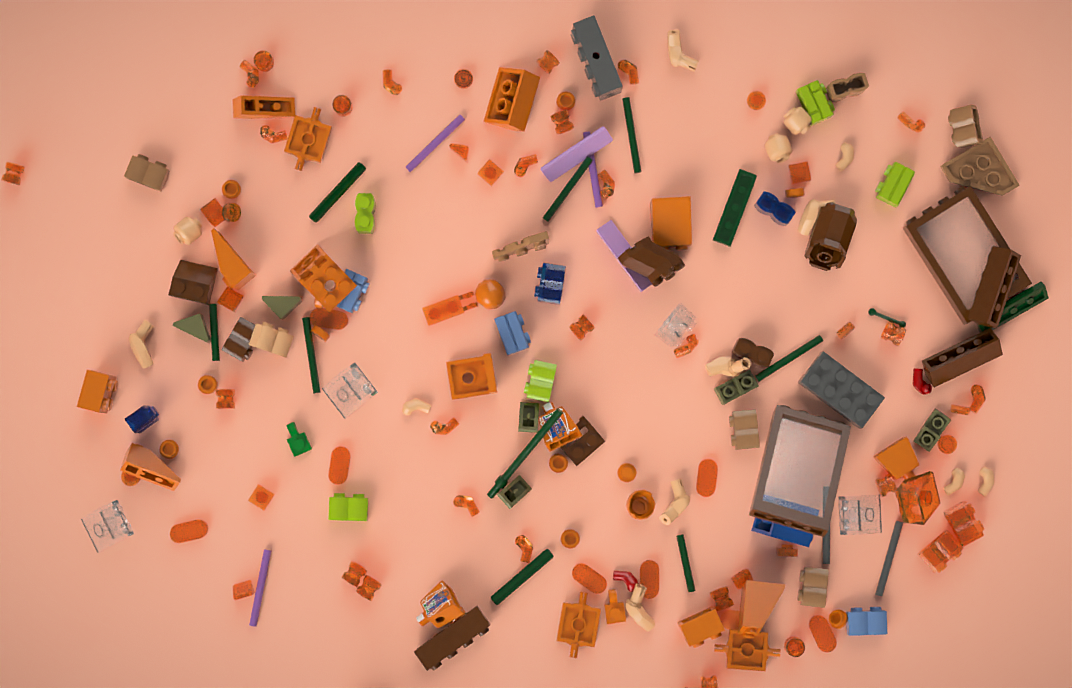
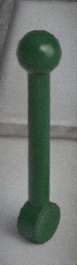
M874 308L868 311L870 316H878L898 324L900 328L906 327L905 321H898L876 312Z

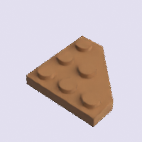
M991 136L983 140V143L971 147L940 166L950 183L965 187L971 186L973 189L1003 196L1020 186Z
M545 231L525 237L521 240V244H518V241L503 247V250H493V258L502 262L510 259V255L516 254L519 257L528 254V250L534 248L535 251L546 249V245L549 244L548 232Z

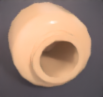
M794 106L783 116L785 118L784 125L794 135L800 132L804 134L811 128L809 123L812 119L803 107L796 108Z
M778 133L769 136V140L765 143L769 159L776 163L787 161L793 151L787 136L779 135Z
M186 216L174 226L173 235L180 244L190 245L202 235L200 229L202 225L198 219Z

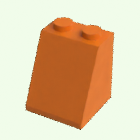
M691 196L652 198L650 202L652 242L667 250L670 247H676V250H687L688 246L692 245Z
M745 581L741 589L738 634H743L745 638H754V636L759 634L783 593L785 584Z

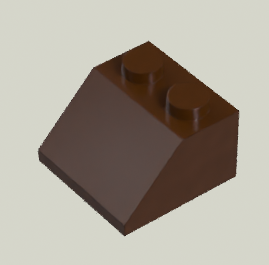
M180 260L172 277L168 295L209 305L218 268Z

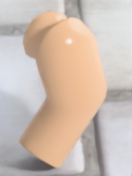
M848 143L841 145L840 149L843 152V158L835 165L841 172L854 160V148Z
M415 398L403 404L402 412L405 415H411L413 411L419 409L428 414L432 405Z
M983 467L979 474L983 477L984 483L978 492L986 497L994 486L995 480L992 469Z
M955 468L952 471L953 482L943 488L947 496L963 486L965 473L960 468Z

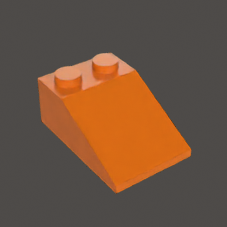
M213 228L211 233L220 271L224 276L222 280L231 289L239 290L256 275L222 234Z

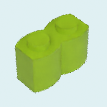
M358 193L355 199L357 210L355 228L359 234H373L375 230V219L373 216L376 209L375 198L372 193Z
M534 360V364L530 363L528 375H531L530 383L526 382L524 393L527 394L526 398L549 403L557 364Z
M334 493V497H329L328 520L368 521L369 498H364V494H353V497H345V493Z

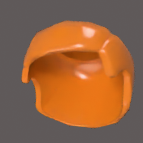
M494 279L483 280L475 290L476 300L486 309H497L506 298L504 287Z
M646 490L634 491L629 495L626 502L629 514L632 518L638 520L649 518L653 514L656 505L652 493Z

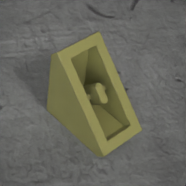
M262 296V300L281 320H284L302 303V297Z
M200 313L176 321L172 325L207 343L211 342L204 317Z
M520 402L518 432H538L539 403Z
M519 475L497 496L511 509L532 488Z

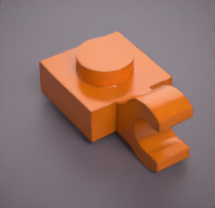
M616 589L608 590L610 604H604L607 624L626 622L624 603L617 601Z

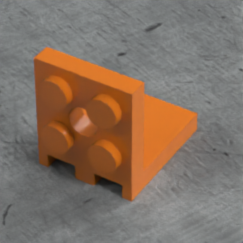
M318 244L290 270L296 279L328 312L334 309L357 286ZM333 280L335 283L334 287L330 290L325 289V283Z
M491 353L483 354L480 357L446 362L452 400L498 393ZM467 372L472 373L474 376L473 381L469 384L465 383L462 379L463 375Z

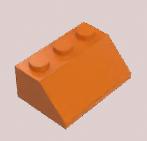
M499 67L483 122L509 130L525 132L540 77L522 69Z

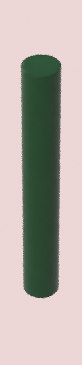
M209 304L212 361H220L217 304Z
M684 534L677 535L688 593L694 592L696 590Z

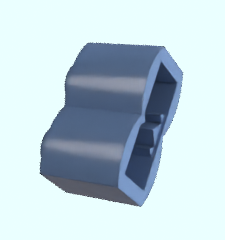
M851 607V611H846L848 617L846 623L847 635L888 634L887 611L882 610L881 607H870V610L862 611V607Z

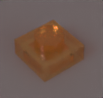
M489 159L478 171L477 175L492 187L504 171Z
M808 161L788 166L792 184L811 181Z
M258 484L248 501L265 511L275 494Z
M782 544L781 547H776V555L798 557V549L793 548L792 544Z

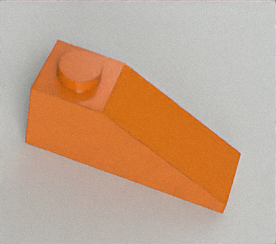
M240 95L233 99V118L295 117L294 97Z
M131 443L125 453L120 471L174 491L181 479L150 449L144 448L140 444Z

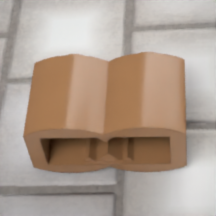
M855 73L847 79H836L826 88L829 101L838 102L847 96L860 95L869 87V83L865 73Z
M967 105L950 110L948 122L953 127V134L951 135L953 144L958 148H964L983 143L976 105Z
M138 154L137 157L132 155L124 177L162 192L170 172L166 168L167 165L156 161L155 164L148 161V157Z
M756 409L732 411V415L729 416V425L734 430V435H731V445L735 446V450L760 448Z
M804 567V570H800L799 582H802V590H798L797 600L801 601L800 605L825 608L829 569Z

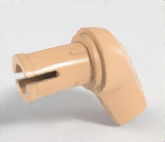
M678 29L669 30L667 32V47L671 64L674 67L682 66L695 72L699 60L683 55L680 31Z
M810 200L803 211L797 231L809 236L820 208L826 206L829 202L836 204L835 200Z
M146 320L143 321L135 333L129 336L131 349L142 368L153 365L145 339L154 326Z
M719 357L706 364L705 369L710 377L717 374L737 377L742 374L743 370L750 368L751 362L745 357L740 360L730 357Z
M682 478L670 482L675 498L659 517L665 525L672 523L690 503V496L686 495Z
M635 584L631 598L626 600L625 607L639 626L646 631H650L655 627V621L647 614L641 603L647 588L641 584Z

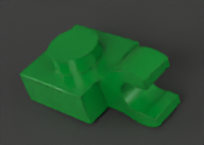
M295 422L287 424L286 427L291 435L287 442L293 456L296 457L312 450L306 433L299 434Z

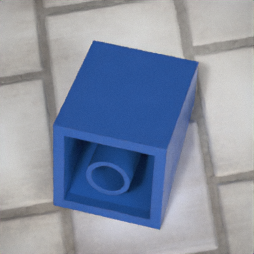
M768 495L763 496L764 501L818 516L819 510ZM756 517L751 530L805 547H809L813 539V534Z

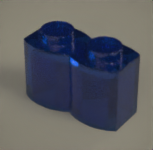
M763 191L754 204L757 211L763 215L770 216L776 224L781 226H787L796 213L790 205L779 202L775 195Z
M543 263L542 267H538L537 278H540V285L535 287L534 297H538L537 302L560 305L566 266Z
M143 405L125 417V421L134 433L140 434L159 421L158 416L160 414L154 406Z

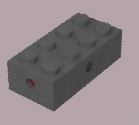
M595 15L573 23L570 36L574 45L578 44L577 53L580 61L586 64L584 71L587 79H591L593 82L591 88L595 98L599 97V100L602 101L620 94L623 85Z
M824 351L819 353L798 381L801 386L859 429L865 426L885 399L883 395Z

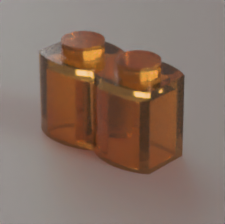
M962 501L943 511L961 546H966L984 536V526L980 520L977 521L974 514L976 512L971 503Z
M945 530L917 555L933 573L936 571L940 573L947 567L946 563L952 559L954 561L962 555L961 551L964 548L949 530Z

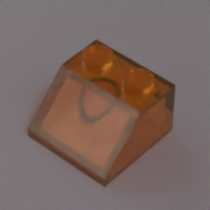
M933 471L905 479L895 490L903 523L925 525L941 504Z

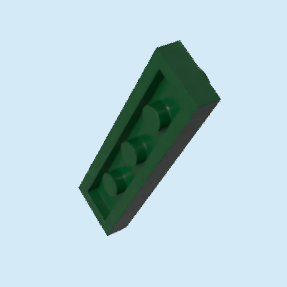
M739 169L712 241L731 247L757 175Z
M1042 281L1006 301L998 327L1049 299L1046 286ZM977 324L980 333L989 328L992 330L996 329Z

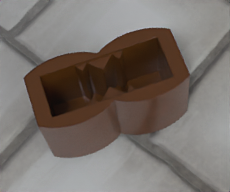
M240 317L223 345L222 351L242 362L245 359L249 360L253 353V346H250L249 342L255 324Z
M746 338L737 339L732 349V353L740 359L748 358L758 367H768L774 356L773 351L769 348L756 346L753 341Z

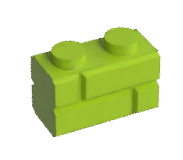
M816 80L795 91L802 107L812 119L810 122L811 126L834 115V105L831 100H827L825 96L827 90L823 83L820 84Z
M894 162L892 166L888 164L884 171V175H886L884 181H880L875 189V192H877L876 198L895 208L898 207L915 171L898 162Z

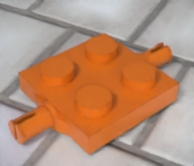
M314 107L311 118H303L297 115L294 117L284 152L298 158L294 168L296 170L302 171L305 161L322 162L332 126L323 124L318 120L321 112L319 108L317 110Z
M580 592L579 603L563 602L556 641L566 642L571 645L569 657L572 658L574 650V658H577L579 647H595L601 608L590 607L586 604L587 592Z
M729 629L726 645H714V647H717L714 648V652H726V668L766 672L768 657H780L781 649L769 648L768 632H759L754 638H745L743 634H738V630Z

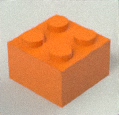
M87 369L77 407L107 414V411L111 410L113 404L111 399L112 393L116 391L118 386L117 377Z
M712 606L677 622L689 647L693 646L694 648L703 645V640L711 638L713 640L722 636L721 632L725 631L715 608Z

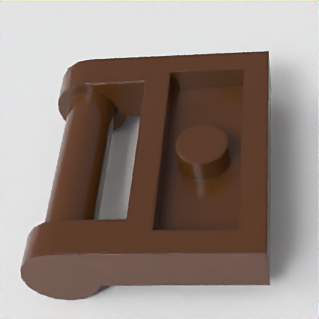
M584 416L579 418L580 421L576 425L579 430L586 427L588 432L569 448L566 445L560 447L576 466L606 442Z

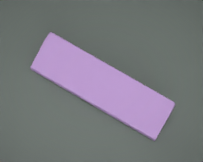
M602 126L548 162L540 170L552 182L584 161L587 156L590 157L611 143L613 138L607 129Z
M612 220L596 230L616 259L625 250L632 248ZM622 266L640 292L652 285L648 278Z

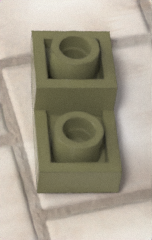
M748 370L715 387L714 391L721 404L725 405L759 387L751 370Z
M935 408L913 442L930 452L940 439L942 432L951 422V418Z

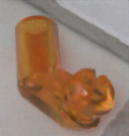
M243 60L239 67L247 73V86L254 88L260 80L259 71L252 64Z
M620 60L617 65L618 69L629 75L630 85L639 84L637 66L628 60Z
M382 70L384 89L392 95L400 94L402 86L392 80V70Z
M904 111L897 117L907 128L916 133L921 132L926 126L921 119L915 122Z
M263 125L260 128L261 137L270 143H277L288 139L286 130L275 133L268 125Z
M536 154L518 159L514 167V173L518 177H523L526 174L529 165L538 163Z
M604 169L598 176L604 183L600 194L603 198L607 199L614 194L615 182Z
M695 334L686 337L688 344L674 349L676 358L687 355L695 349L699 343Z
M975 384L971 387L974 401L968 409L977 414L984 404L986 396L983 387Z
M454 417L446 424L433 421L430 424V428L434 434L448 435L459 425V422Z
M457 495L453 499L455 507L467 508L472 517L480 513L472 497Z
M517 536L515 544L522 550L520 561L530 563L533 545L526 536Z

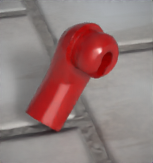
M913 368V387L920 394H930L932 386L922 379L923 369Z
M613 571V580L624 581L628 591L633 592L635 584H639L631 572Z

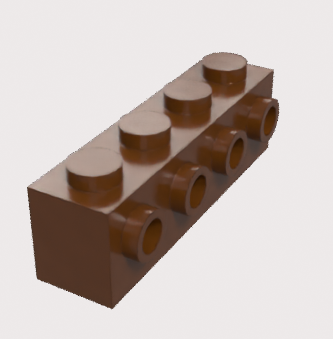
M992 246L985 269L982 272L979 287L976 290L973 305L969 311V320L979 325L993 328L998 327L1021 258L1020 254L1011 249Z
M989 328L922 360L925 376L935 388L1003 355L1000 339Z
M477 605L414 650V653L427 671L429 669L434 671L442 665L441 661L446 657L451 659L458 654V648L461 646L466 648L474 642L472 638L478 634L480 637L486 634L491 623Z

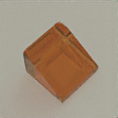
M451 143L449 145L450 150L467 163L469 147L467 145Z
M216 198L200 209L213 227L222 223L225 220L224 217H229L228 213L223 216V213L225 214L224 208Z
M227 287L216 303L236 312L244 296Z
M744 568L730 578L738 590L743 587L746 580L753 581V577L747 568Z
M251 580L233 585L234 600L252 596L255 593Z

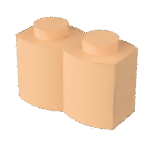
M264 321L262 325L256 323L249 345L287 358L294 337L288 334L289 330L278 327V330L273 329V324Z

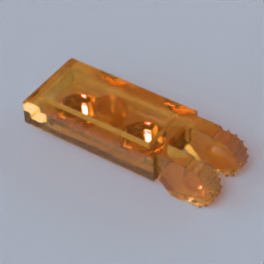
M473 291L423 307L422 310L428 326L464 314L465 311L478 307L477 302L470 303L462 307L460 300L469 299L474 296Z

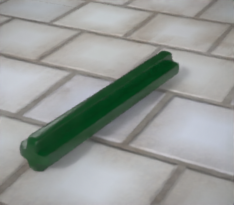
M358 162L311 212L309 218L317 223L363 174L366 167Z
M545 549L491 596V600L496 605L504 601L553 559L554 555L551 551Z

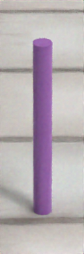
M458 115L405 166L406 169L411 172L465 120L463 116Z
M590 131L583 132V137L589 136L591 134ZM593 154L589 157L593 160L589 166L595 208L603 207L595 156Z
M264 549L249 626L257 627L271 550Z

